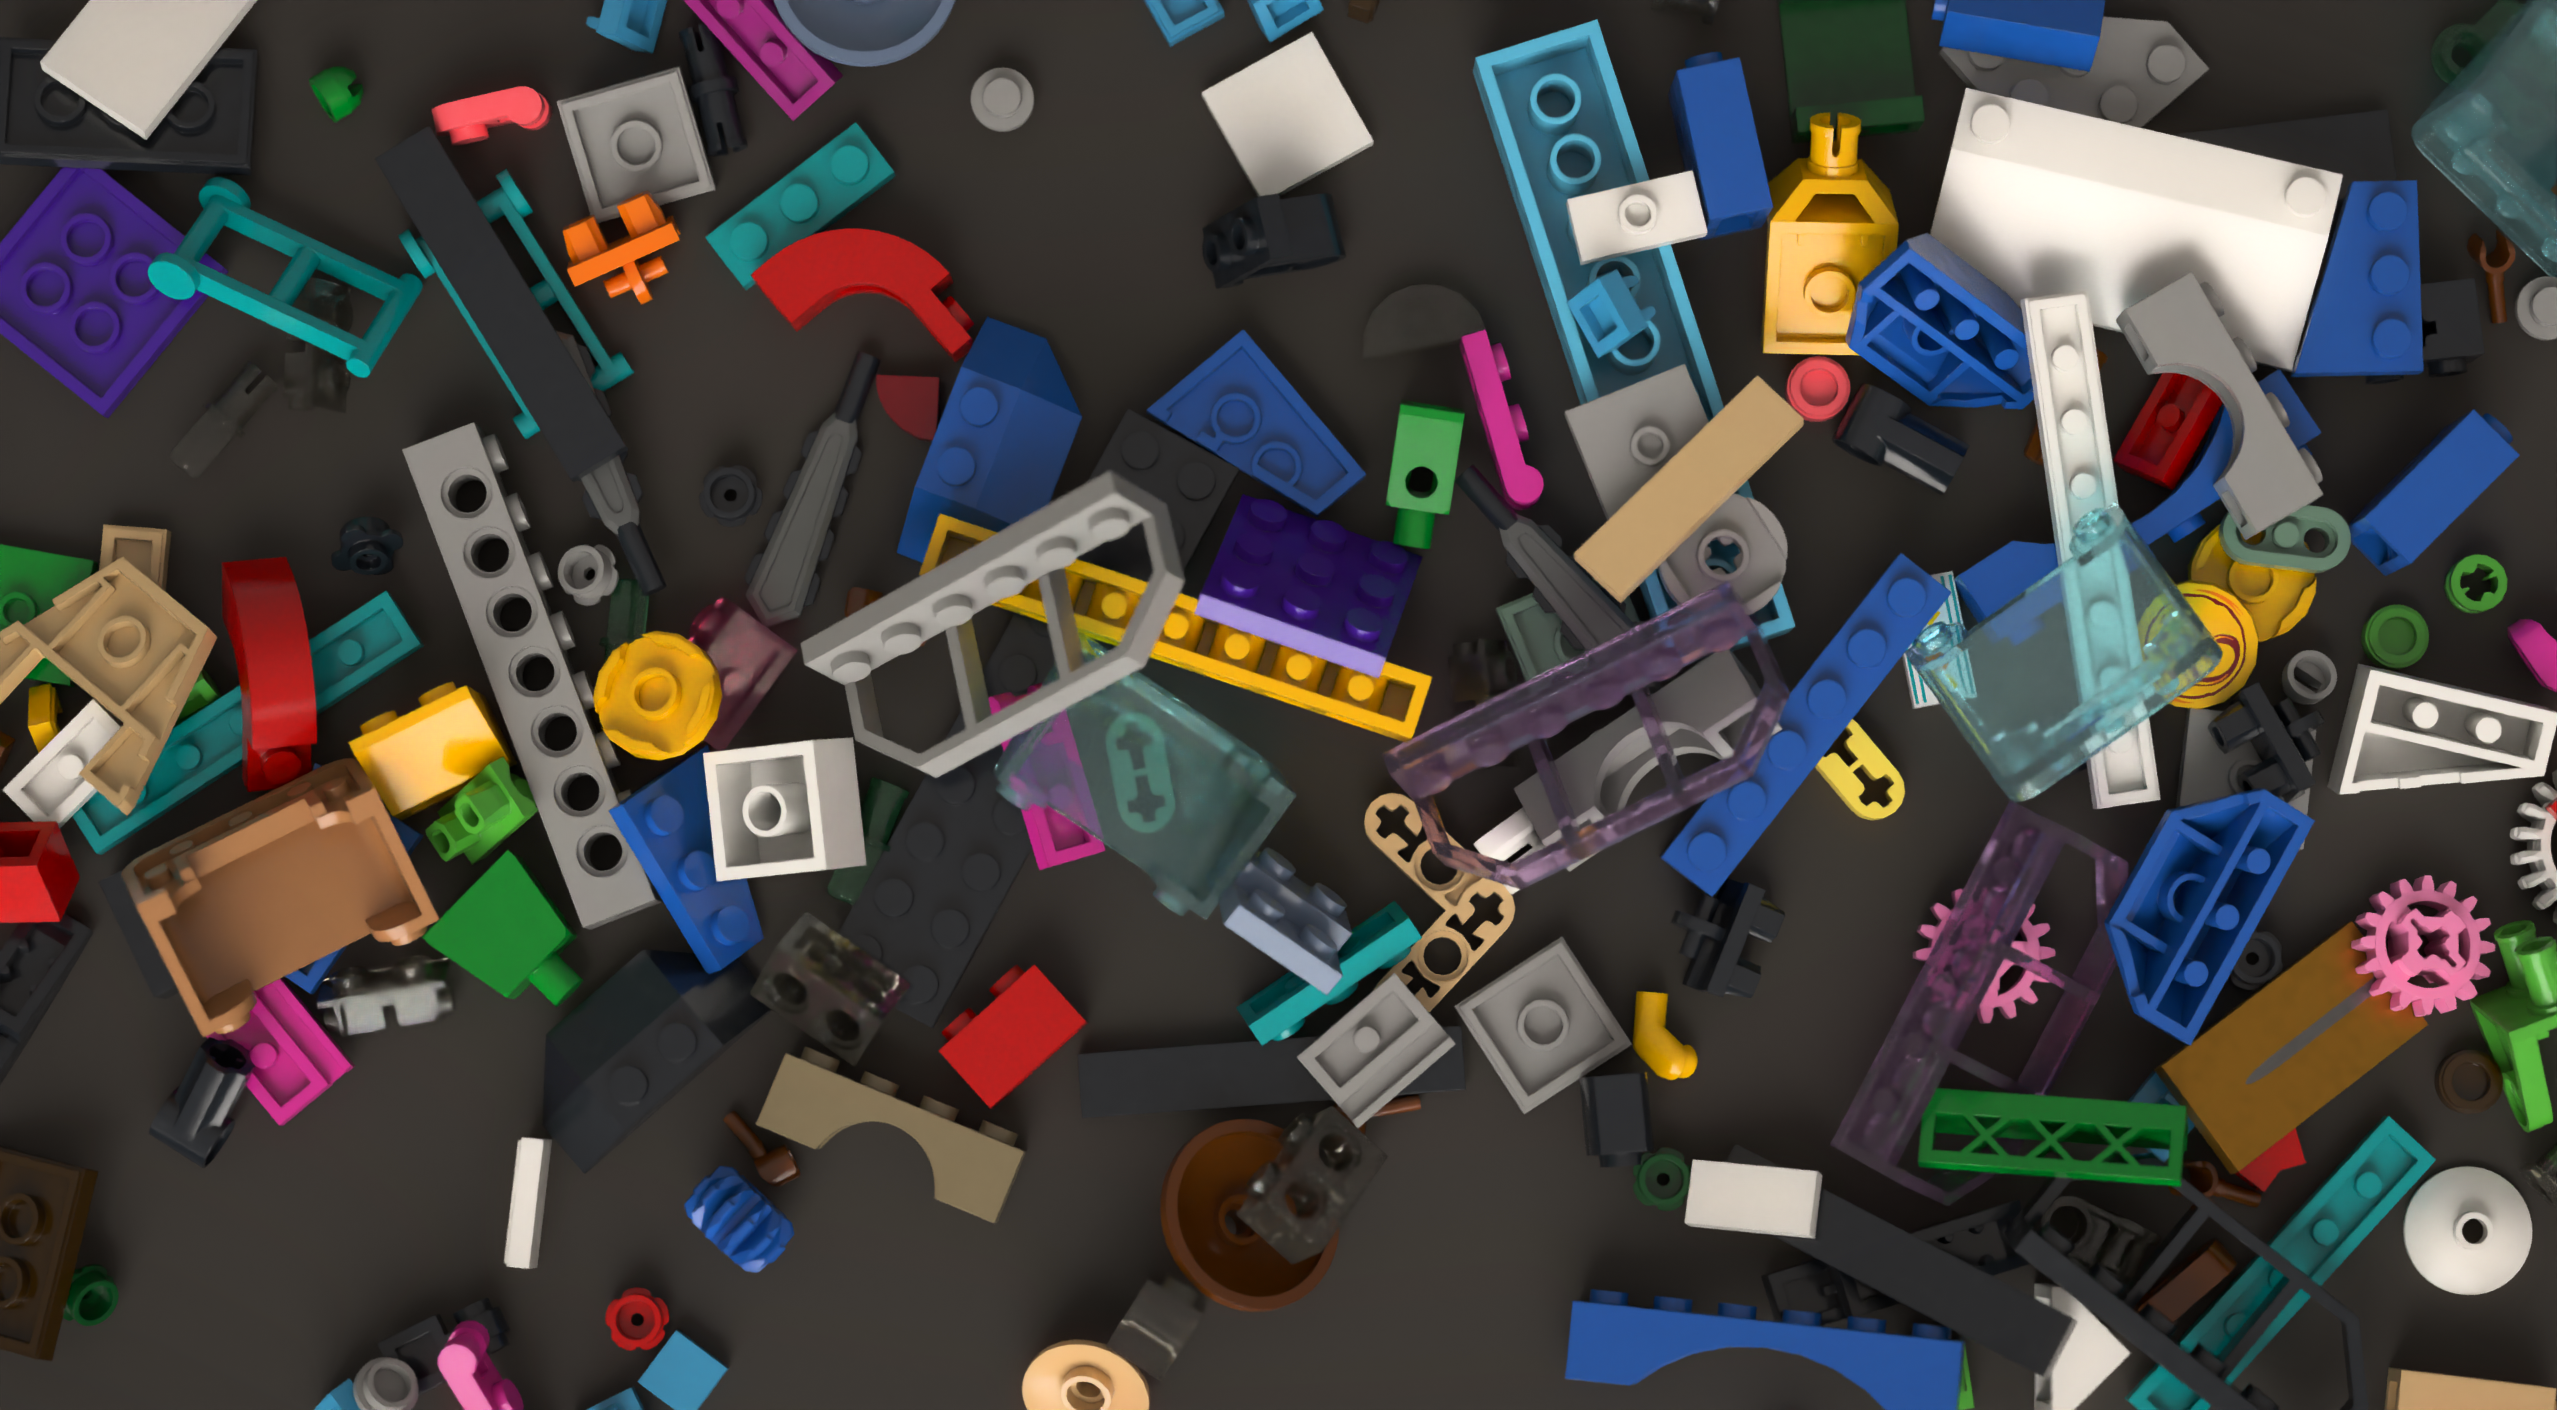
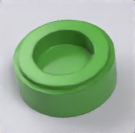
M2389 605L2377 610L2366 620L2361 633V642L2365 654L2374 664L2384 669L2398 670L2416 663L2424 655L2429 643V631L2423 617L2414 609L2404 605Z

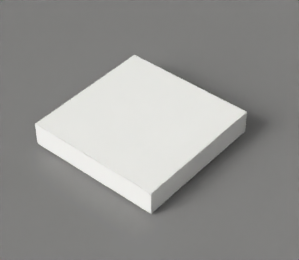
M1313 32L1201 92L1203 100L1257 196L1278 193L1281 196L1367 149L1374 142Z

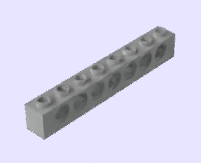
M473 422L402 449L582 927L591 930L661 903L658 892L608 811L633 793L630 789L620 792L612 772V768L621 765L614 742L608 739L604 731L597 732L589 709L595 707L593 686L585 670L575 673L567 650L576 646L575 639L564 612L560 611L553 614L544 591L554 587L553 581L541 552L539 551L531 555L529 553L522 531L531 528L530 520L518 492L507 495L499 472L509 469L496 434L485 437L484 431ZM469 481L483 482L487 491L484 504L474 512L465 513L459 511L456 505V494L459 488ZM491 540H504L509 548V558L506 564L495 572L482 571L478 563V554L481 547ZM517 598L528 600L532 610L529 623L519 631H506L500 620V614L504 605ZM545 657L550 659L554 667L552 682L543 690L529 691L523 682L525 666L535 658ZM566 716L572 718L577 728L575 741L565 750H551L545 740L547 726L558 717ZM581 776H592L599 785L600 792L597 802L587 810H574L569 804L567 797L569 786L575 779ZM605 835H613L621 843V859L612 869L600 871L591 862L590 849L598 838Z

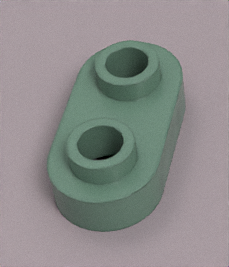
M2307 505L2261 531V540L2257 545H2250L2243 541L2240 531L2229 512L2224 515L2219 527V539L2225 553L2234 561L2250 566L2321 573L2342 562L2348 554L2351 545L2350 529L2344 518L2332 509ZM2309 530L2319 532L2324 538V548L2319 553L2311 552L2304 544V536Z

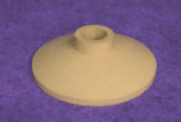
M1068 1340L1045 1348L1030 1362L1023 1380L1022 1393L1027 1410H1149L1150 1408L1149 1387L1139 1368L1123 1353L1094 1341Z

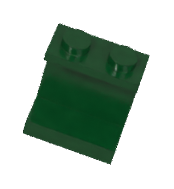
M1777 0L1792 144L1811 142L1810 118L1813 115L1828 112L1831 115L1830 125L1834 127L1833 140L1836 139L1838 113L1851 114L1861 120V133L1858 137L1918 132L1925 121L1922 95L1915 96L1905 0Z

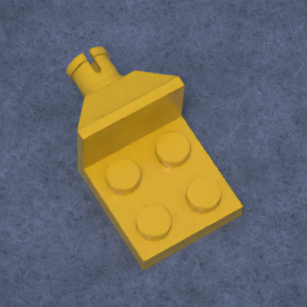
M1830 112L1813 115L1810 118L1809 127L1811 131L1810 156L1808 158L1796 159L1768 183L1773 208L1767 217L1768 231L1761 335L1763 353L1858 355L1848 347L1845 340L1859 282L1897 249L1899 223L1890 190L1862 159H1857L1861 120L1854 115L1846 113L1837 114L1835 141H1833L1834 127L1830 125Z

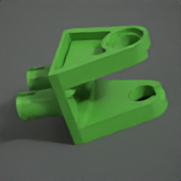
M2529 920L2508 923L2495 930L2493 934L2495 941L2498 942L2509 977V982L2506 986L2469 999L2490 1057L2495 1060L2501 1070L2503 1090L2516 1120L2525 1132H2531L2553 1122V1112L2538 1041L2548 1037L2549 1030L2557 1027V943L2552 937L2537 938L2535 925Z

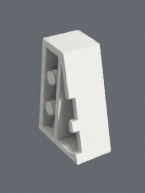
M2358 663L2327 787L2341 795L2368 790L2418 788L2423 785L2456 782L2473 783L2544 776L2557 726V712L2540 705Z

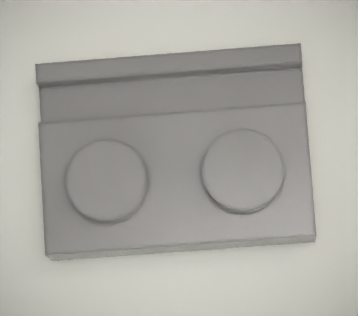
M1393 973L1300 1053L1297 1058L1355 1126L1359 1128L1451 1049L1455 1042L1400 978Z

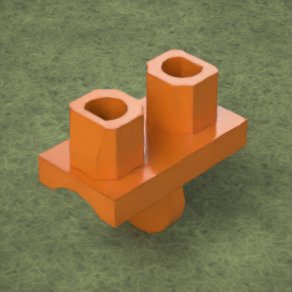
M648 190L617 204V209L630 234L607 244L594 215L585 217L563 228L567 252L571 259L568 263L567 271L575 287L622 266L625 272L603 281L610 298L633 289L641 305L654 300L648 282L669 273L662 256L639 265L637 259L679 241L681 232L673 216L665 218L662 209Z

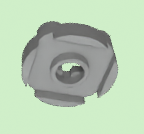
M1733 494L1658 566V571L1667 593L1685 611L1698 616V618L1706 622L1736 621L1758 612L1775 596L1786 572L1788 544L1778 519L1765 505L1750 497L1745 498L1738 494ZM1717 539L1724 547L1732 543L1738 547L1740 553L1733 559L1736 571L1726 574L1721 568L1712 571L1707 566L1705 561L1711 555V550L1708 546L1711 541Z

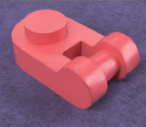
M518 86L436 106L431 110L437 136H450L452 145H464L489 138L487 128L513 122L528 130H538L549 122L552 115L549 101L543 95L527 86Z

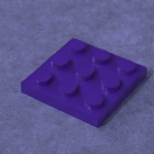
M62 167L0 242V334L107 419L203 304L208 295L196 290L191 298L178 300L168 297L156 289L148 277L150 264L161 253L174 254L185 236L102 169ZM207 253L204 254L199 262L226 275L229 272Z
M1242 494L1202 589L1194 614L1379 678L1416 578L1422 556L1408 552L1393 542L1376 541L1350 532L1333 521L1316 520L1287 510L1275 501L1255 499Z

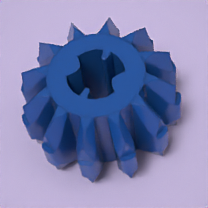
M719 1166L711 1175L705 1176L694 1187L693 1194L684 1203L686 1215L692 1220V1223L720 1251L724 1252L735 1264H739L745 1271L757 1273L768 1263H773L786 1249L785 1245L794 1236L793 1225L786 1218V1215L757 1187L749 1182L744 1175H741L732 1167Z

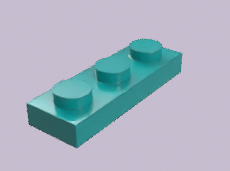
M855 122L705 238L746 291L755 284L751 274L772 256L798 240L825 231L892 180L896 174Z
M1393 901L1352 929L1351 936L1337 952L1343 976L1328 995L1294 972L1289 971L1237 1006L1236 1009L1262 1046L1272 1039L1274 1041L1283 1040L1293 1035L1303 1026L1305 1022L1304 1017L1325 1003L1333 1005L1349 997L1357 989L1358 981L1378 967L1380 969H1387L1401 962L1410 953L1411 945L1422 937L1407 914Z

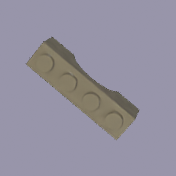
M805 1046L801 1057L785 1053L756 1125L813 1149H821L837 1133L858 1123L876 1121L896 1126L910 1134L927 1154L934 1174L935 1199L992 1223L998 1222L1027 1152L1014 1146L1019 1134L985 1120L982 1121L979 1131L955 1122L959 1109L925 1095L920 1105L916 1106L895 1097L900 1085L867 1071H864L860 1082L836 1072L840 1060Z

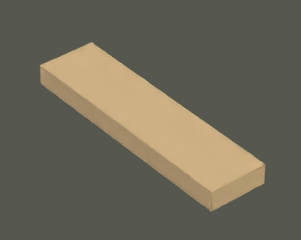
M1757 375L1574 553V560L1620 603L1623 602L1804 425V418Z

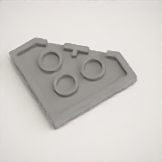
M2103 17L2100 39L2090 72L1943 47L1939 53L1970 89L2143 128L2209 70L2207 65L2169 22Z

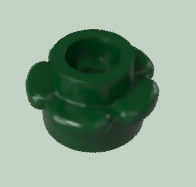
M1666 1147L1658 1149L1657 1153L1647 1152L1642 1155V1165H1634L1633 1175L1636 1177L1633 1191L1642 1204L1646 1206L1655 1205L1661 1211L1675 1210L1684 1204V1197L1689 1191L1691 1166L1686 1165L1684 1162V1155L1673 1148ZM1666 1173L1669 1176L1667 1185L1662 1186L1657 1182L1659 1174Z
M87 1264L82 1268L74 1270L63 1315L65 1320L71 1321L75 1319L83 1326H94L103 1322L112 1314L117 1306L119 1293L113 1278L110 1275H106L107 1270L103 1266Z

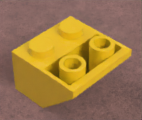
M449 682L421 695L418 698L422 706L421 708L399 717L395 710L389 711L360 726L363 736L349 742V745L393 817L404 820L457 794L488 764L501 757H504L510 767L517 764L484 695L466 685L456 688L454 682Z

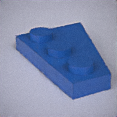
M2417 180L2353 181L2347 188L2327 254L2326 267L2317 296L2311 307L2307 321V330L2300 353L2296 357L2291 377L2419 375L2424 371Z
M1244 329L1146 410V413L1220 459L1239 468L1243 473L1317 518L1366 478L1364 470Z
M708 745L691 752L608 811L705 972L711 974L722 970L764 939L747 878L725 881L716 880L703 753L710 752Z

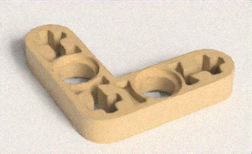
M1389 793L1376 798L1366 810L1364 818L1366 836L1380 852L1445 912L1421 936L1422 938L1411 947L1408 956L1394 965L1378 982L1375 989L1393 973L1407 985L1413 978L1402 973V969L1409 962H1413L1422 978L1439 986V990L1431 998L1428 997L1423 987L1415 994L1418 1001L1430 1013L1508 929L1514 919L1515 904L1512 895L1505 886L1414 801L1403 794ZM1399 806L1404 808L1408 813L1404 820V825L1416 837L1422 826H1425L1433 833V837L1417 847L1410 862H1406L1398 854L1399 851L1408 847V844L1400 836L1392 833L1385 839L1378 834L1377 830L1380 827L1381 820L1376 813L1382 807L1391 812L1395 811ZM1437 847L1445 848L1452 852L1458 864L1457 874L1454 879L1441 885L1433 884L1426 880L1420 867L1424 854L1430 849ZM1477 893L1480 897L1486 899L1494 893L1502 901L1497 908L1502 920L1496 926L1487 920L1471 934L1483 941L1473 951L1465 937L1456 930L1447 927L1446 922L1453 915H1456L1460 924L1463 925L1475 911L1474 906L1469 902L1471 897ZM1441 937L1448 938L1459 947L1461 961L1457 969L1451 974H1435L1426 966L1424 950L1432 940Z

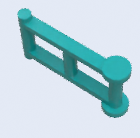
M504 169L495 175L501 187L483 197L477 203L490 223L503 215L507 217L545 278L530 288L543 310L559 300L599 364L595 367L596 373L591 380L594 389L606 391L632 375L634 371L621 351L612 357H609L524 221L523 218L531 214L533 210L507 169ZM410 229L399 234L398 237L423 277L427 278L436 272L523 412L515 416L513 420L524 438L527 440L541 431L423 237L420 236L416 239Z
M214 177L207 180L199 192V201L203 211L174 254L161 253L155 257L148 268V277L151 283L164 295L178 300L189 299L198 290L347 360L346 366L352 374L361 378L368 377L423 290L421 280L409 273L402 274L398 279L251 210V202L247 193L238 184L229 179ZM223 226L292 257L269 295L199 263ZM316 269L385 301L362 338L292 306Z

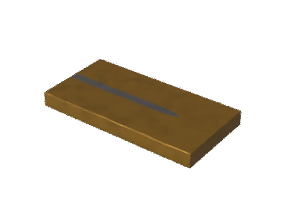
M2352 921L2341 926L2194 1038L2191 1045H2185L2154 1069L2177 1102L2187 1107L2188 1117L2230 1174L2239 1172L2428 1026L2423 1017H2415L2412 1002L2405 1009L2395 1012L2390 1009L2392 993L2387 991L2377 996H2372L2369 993L2372 984L2377 979L2372 972L2357 974L2355 970L2359 964L2367 960L2366 952L2351 948V941L2364 937Z

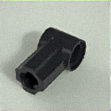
M1861 383L1832 437V442L1844 451L1875 466L1885 464L1940 495L1945 493L1970 445L1911 414L1912 409L1894 395L1873 385Z
M209 1037L199 1047L181 1085L172 1092L160 1108L151 1124L149 1134L200 1167L206 1168L220 1152L235 1126L236 1120L230 1116L255 1068V1065L248 1056L249 1050L232 1039L217 1040Z

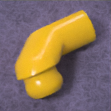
M1636 991L1632 1040L1635 1052L1659 1077L1668 1080L1688 1078L1697 1067L1698 1057L1691 1045H1682L1665 1028L1668 994Z

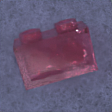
M721 597L715 605L710 604L700 611L689 630V635L691 636L689 641L708 654L719 672L722 690L717 720L703 739L718 751L726 749L797 652V649L726 598Z

